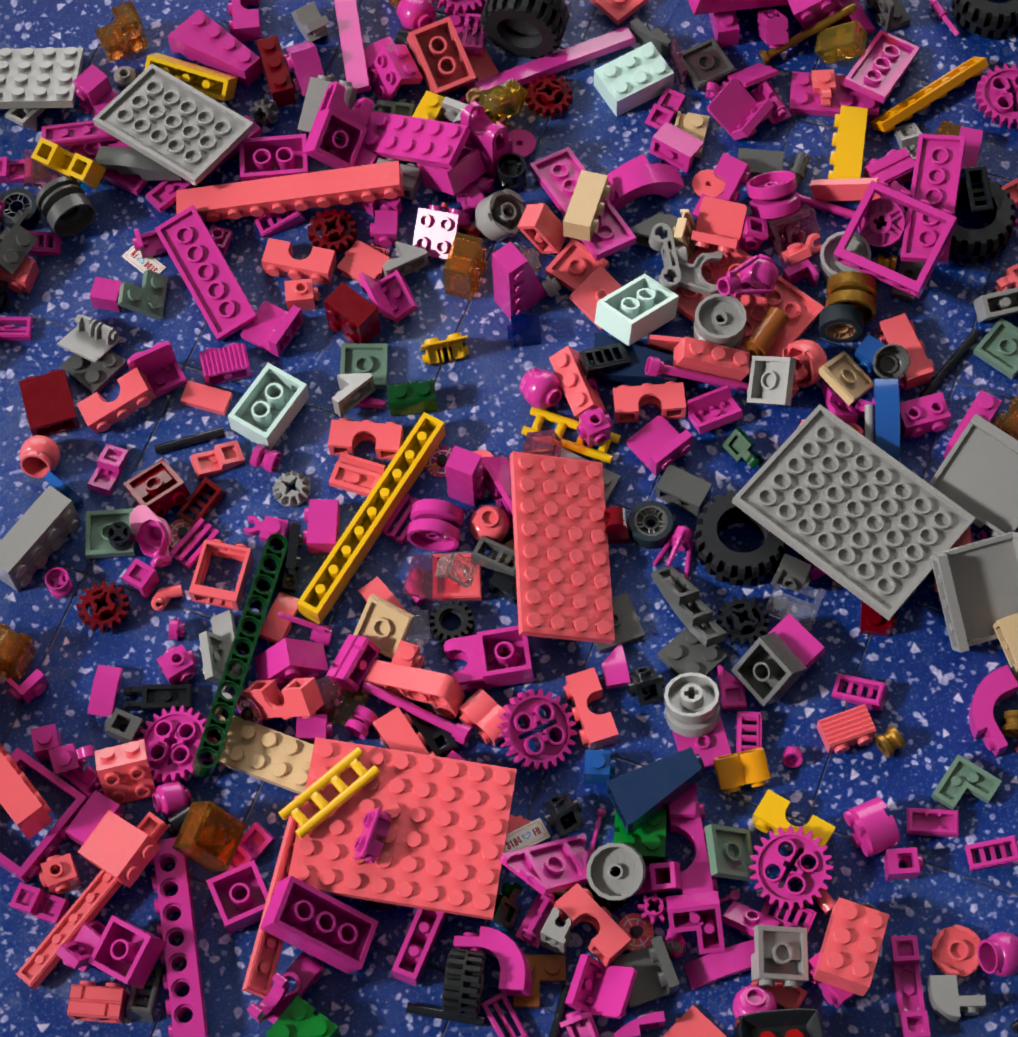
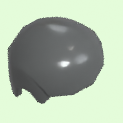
M893 343L882 346L873 357L874 372L881 379H898L902 377L910 366L908 351L901 345Z

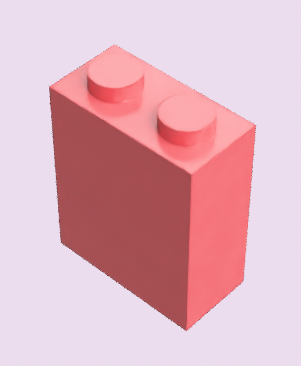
M109 810L79 849L78 853L111 877L131 888L161 846L148 834Z

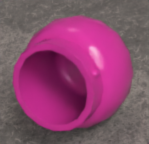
M401 0L396 11L401 25L405 29L409 28L413 31L434 23L436 16L435 8L429 0Z
M759 254L758 260L740 271L741 288L743 290L773 289L779 279V271L775 266L776 262L766 255ZM752 294L758 297L766 296V294Z
M532 368L523 376L520 382V392L524 395L528 404L534 408L541 410L555 406L562 397L561 382L558 376L551 371Z
M998 932L980 942L977 955L983 971L987 974H995L1002 977H1009L1018 973L1017 936L1009 932Z
M759 985L743 987L736 993L733 1000V1014L735 1018L753 1012L777 1010V1002L772 992L766 987Z

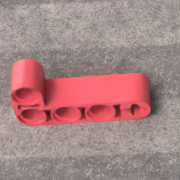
M374 660L363 681V684L370 682L401 698L432 704L438 714L448 719H455L457 717L459 707L465 699V693L458 681L450 675L380 660Z

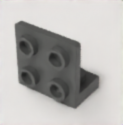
M866 0L868 8L872 9L876 15L878 25L882 26L885 32L888 33L910 25L911 19L900 0Z
M661 935L652 938L650 946L619 956L612 962L613 966L633 967L637 970V976L628 1001L629 1008H634L679 992L680 983Z

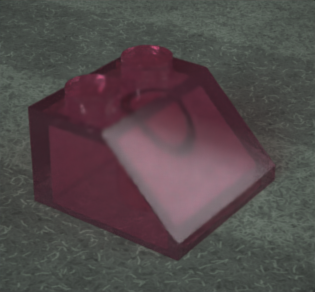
M806 204L801 205L792 214L765 219L768 226V240L780 266L789 264L784 261L781 252L787 250L789 245L794 243L805 244L808 236L812 233L820 235L815 209ZM821 236L814 241V246L822 244ZM814 252L811 254L812 256H815L820 254V252Z

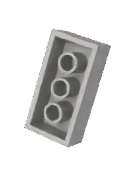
M50 485L0 541V580L17 592L30 583L34 573L45 566L48 557L62 546L64 539L69 533H73L77 529L80 518L72 500Z

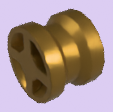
M878 253L877 264L895 271L897 256L885 257L883 254Z
M1018 710L1004 711L1002 719L1005 723L1002 726V734L1007 737L1018 738Z
M893 726L888 727L883 735L878 734L874 737L876 746L887 758L893 756L895 750H901L906 746L902 735Z

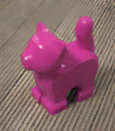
M482 175L474 184H469L461 193L455 195L458 204L462 206L463 215L471 217L475 215L478 203L486 198L483 193L495 190L493 186L494 179Z

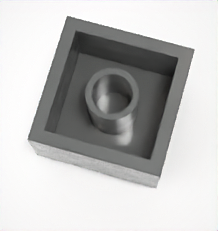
M775 632L760 636L731 671L764 707L779 701L805 672L807 667Z

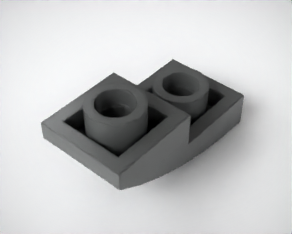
M638 18L630 22V31L638 43L645 45L652 42L661 55L667 57L671 55L672 40L667 33H663L658 27L651 31L646 23H642Z

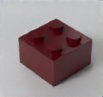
M342 282L324 300L328 326L334 332L343 334L349 343H369L381 331L378 308Z

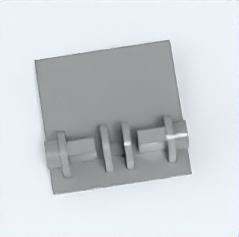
M78 314L75 318L77 326L61 339L57 345L96 363L117 345L123 337L118 336L119 333L114 327H109L96 319L92 321V318L86 314Z

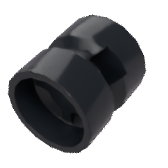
M507 153L499 158L497 162V182L500 190L510 189L516 193L524 190L526 186V162L519 154Z

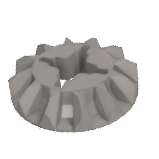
M293 470L289 473L282 472L278 479L275 478V483L272 487L275 499L280 504L288 507L301 505L308 499L311 492L309 479L302 472L296 473ZM294 483L297 490H291L287 493L288 490L285 485L291 486Z

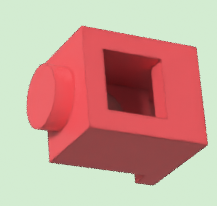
M400 640L392 663L421 669L425 656L420 655L418 645Z

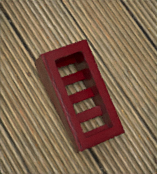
M204 477L176 515L193 527L200 518L205 519L227 493L207 477ZM210 489L214 492V495L210 496L206 491ZM204 496L209 501L205 504L199 498ZM197 503L203 509L201 511H198L195 507H193V505ZM191 510L197 517L193 519L186 512Z

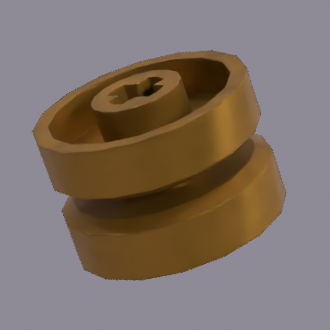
M854 271L840 272L832 275L827 281L825 308L834 304L853 305L864 314V324L872 321L877 311L878 283L876 279L868 274Z

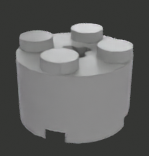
M510 189L500 190L482 199L476 207L474 226L487 238L497 242L518 233L521 230L517 226L525 210L522 204L524 200L518 193Z

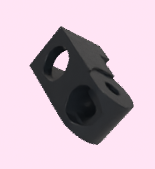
M495 571L488 582L489 591L517 606L516 578Z

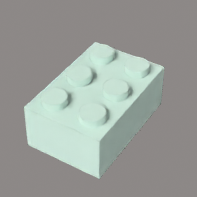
M652 42L594 70V86L616 117L661 95L665 87L673 89L674 72Z
M643 274L597 301L594 323L630 346L676 318L679 295L648 275Z
M267 363L228 415L231 429L257 444L265 445L268 450H271L310 398L307 384Z

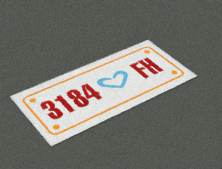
M134 245L122 255L125 260L141 273L151 270L160 274L166 268L153 256L143 259L141 251L136 252Z
M541 818L506 835L504 853L534 846L551 837Z

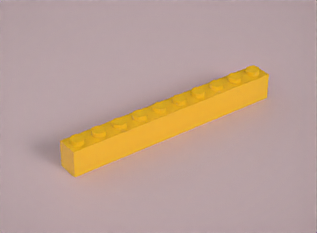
M425 412L422 414L298 600L297 605L302 616L317 624H322L382 533L381 530L446 436L445 422Z

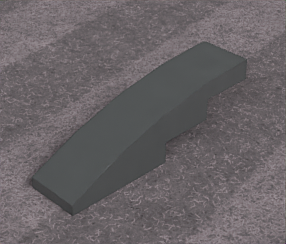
M100 146L94 160L106 170H117L120 175H140L146 181L183 180L182 177L133 148Z
M672 566L651 572V577L672 610L705 647L726 641L727 632L712 620L713 611L699 599L700 590Z

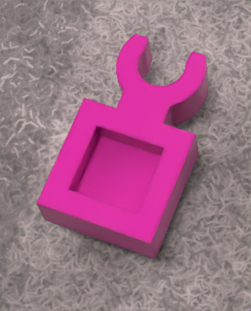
M248 516V523L255 524L253 528L245 527L244 532L246 535L255 536L260 534L259 540L262 542H266L268 537L275 533L281 534L286 538L289 528L288 520L265 516L264 522H262L255 516Z

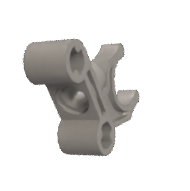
M665 223L656 224L649 236V245L652 249L661 251L664 269L661 271L658 282L672 292L679 286L706 296L720 294L717 285L708 283L703 278L701 268L710 262L719 263L723 253L721 251L701 253L693 264H689L686 248L684 245L675 246L671 228ZM665 278H671L673 282H668Z

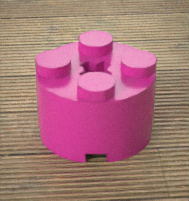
M879 797L857 805L843 813L846 823L853 832L850 838L856 849L861 847L866 857H871L899 844L897 841L900 840L893 815L888 816L885 813L884 809L888 807Z

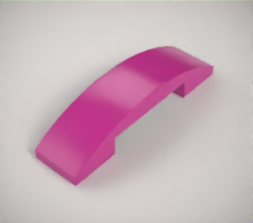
M917 935L891 936L892 971L903 1037H931L919 968L920 955Z
M754 939L727 947L725 952L710 953L684 964L683 967L691 990L715 984L717 980L751 970V954L755 953Z

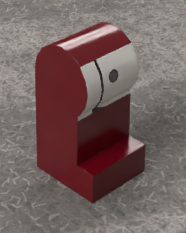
M620 506L606 508L604 510L605 533L608 534V544L629 543L628 519H626L625 508Z

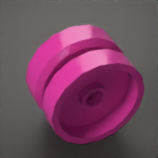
M782 170L772 171L754 176L747 181V193L752 198L749 203L752 217L761 219L783 217L794 213L801 207L799 194L795 191L798 187L795 173Z
M421 499L414 502L410 515L412 522L408 526L407 540L414 546L427 551L449 552L457 549L461 534L459 529L462 528L464 518L463 510L453 503L438 499Z

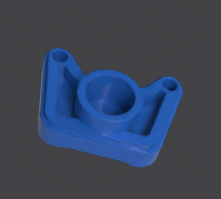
M49 471L44 476V479L49 483L45 487L46 489L50 485L72 500L76 506L82 502L83 498Z

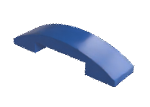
M874 379L875 445L899 461L900 397L898 379Z

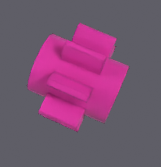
M654 892L653 896L649 898L643 895L645 904H638L637 909L644 911L641 915V921L648 919L651 926L657 921L664 923L665 918L663 914H668L667 907H664L666 897L662 899L657 897V892ZM649 906H652L653 908H656L658 906V912L654 910L650 912Z

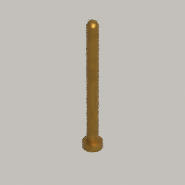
M851 3L789 38V42L782 44L780 48L759 51L764 64L771 63V58L857 10L856 4Z

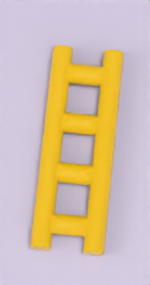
M531 407L530 415L536 418L531 428L523 426L522 435L611 464L613 455L607 453L611 442L619 444L620 434L611 432V439L601 443L598 450L585 446L586 441L581 439L580 435H578L576 442L563 438L567 427L577 430L579 421L544 409ZM544 420L558 424L554 435L540 431Z
M356 747L278 812L283 820L292 816L301 826L295 831L300 839H303L380 774L379 769L375 765L367 770L358 760L364 755L359 747ZM351 766L360 777L348 787L339 775ZM331 782L340 794L328 803L319 792ZM311 799L319 807L320 811L308 820L299 808Z

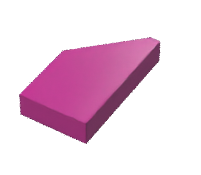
M717 665L721 710L747 709L744 684L737 677L727 672L723 666Z

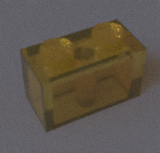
M857 20L823 29L817 34L815 53L825 64L864 55L867 31Z
M512 78L483 91L479 104L484 107L486 115L495 124L500 120L502 114L510 117L521 112L528 91Z

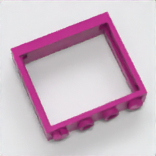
M871 180L833 253L835 261L920 298L958 225L957 217L947 209H942L941 211L934 208V205L927 200L921 199V201L912 198L913 196L906 191H895L891 189L889 184L883 181L877 183ZM875 193L945 224L916 281L846 250Z
M17 747L10 756L21 771L25 766H28L75 800L21 867L0 853V866L27 884L35 874L39 875L41 871L40 864L44 863L49 857L54 856L58 849L57 846L63 839L69 838L65 831L88 798Z

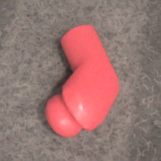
M181 584L158 589L151 600L152 608L156 611H162L171 598L183 596Z

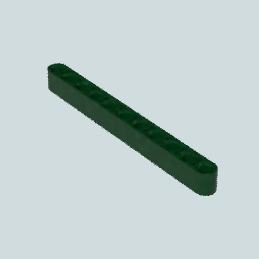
M275 533L270 535L262 551L192 763L194 773L200 777L210 776L218 763L288 548V541L281 534ZM271 546L279 548V551L272 549ZM264 567H270L273 571H268ZM257 587H262L267 592H262ZM250 608H256L260 612L255 613ZM243 629H250L253 634H248ZM236 650H242L246 655H240ZM235 671L239 674V677H234L229 672ZM222 693H229L232 698H225ZM215 715H222L225 720L220 721L216 719ZM207 737H215L218 742L212 743ZM200 759L209 760L211 765L202 764Z

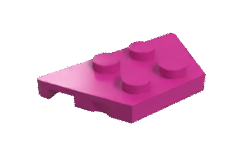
M585 833L503 853L499 859L501 864L543 896L570 889L577 883L581 886L588 882V852H585V842L587 840Z

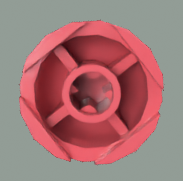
M801 339L788 344V347L783 349L782 357L796 358V371L804 365L808 372V375L803 380L797 382L798 387L806 388L822 379L818 374V370L827 363V356L819 344L812 340Z

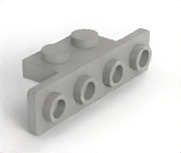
M230 610L211 618L213 633L205 631L199 634V649L202 654V671L205 680L219 684L236 633L234 614ZM229 672L232 676L239 677L237 672ZM243 684V687H242L240 696H243V693H242V692L244 691V684ZM222 693L225 698H232L229 693Z

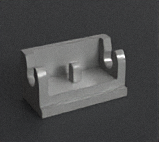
M553 907L540 932L541 946L559 955H566V947L571 939V931L569 930L571 919L568 918L565 925L560 926V922L557 921L560 910Z

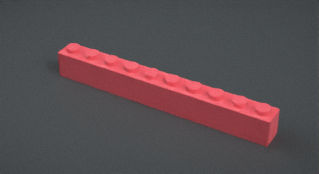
M399 161L176 190V214L194 205L204 222L214 223L219 220H237L247 216L259 217L270 213L282 214L294 209L304 211L308 208H327L331 205H349L353 202L361 201L372 202L376 199L384 198L394 199L404 196L403 171Z

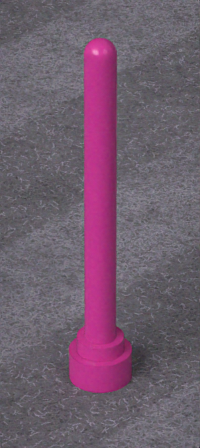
M799 194L801 205L852 219L855 210ZM877 219L876 223L880 225V228L887 225L884 219Z
M649 356L645 365V375L656 377L657 375L667 374L721 387L729 385L731 389L747 392L749 383L665 365L663 361L656 357Z
M365 682L362 685L365 692L452 733L451 736L460 744L465 745L471 736L473 727L466 723L454 724L370 682Z

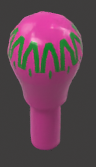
M668 928L664 940L668 955L672 959L680 958L686 952L682 932L670 933V928Z

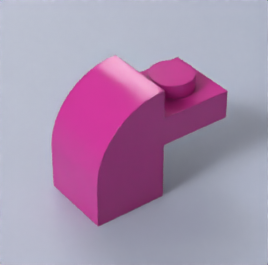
M673 861L649 864L646 867L644 884L635 895L654 892L668 893L682 890L680 863Z
M98 920L83 924L75 940L60 945L55 954L62 959L66 966L73 969L78 968L83 973L93 967L88 961L106 926Z

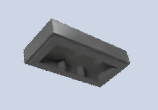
M901 261L898 273L916 281L924 263ZM893 287L891 297L914 302L915 296Z

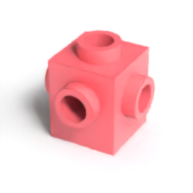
M70 853L63 856H51L46 862L40 864L43 871L39 873L43 888L48 887L52 894L66 893L71 890V887L82 883L75 860Z

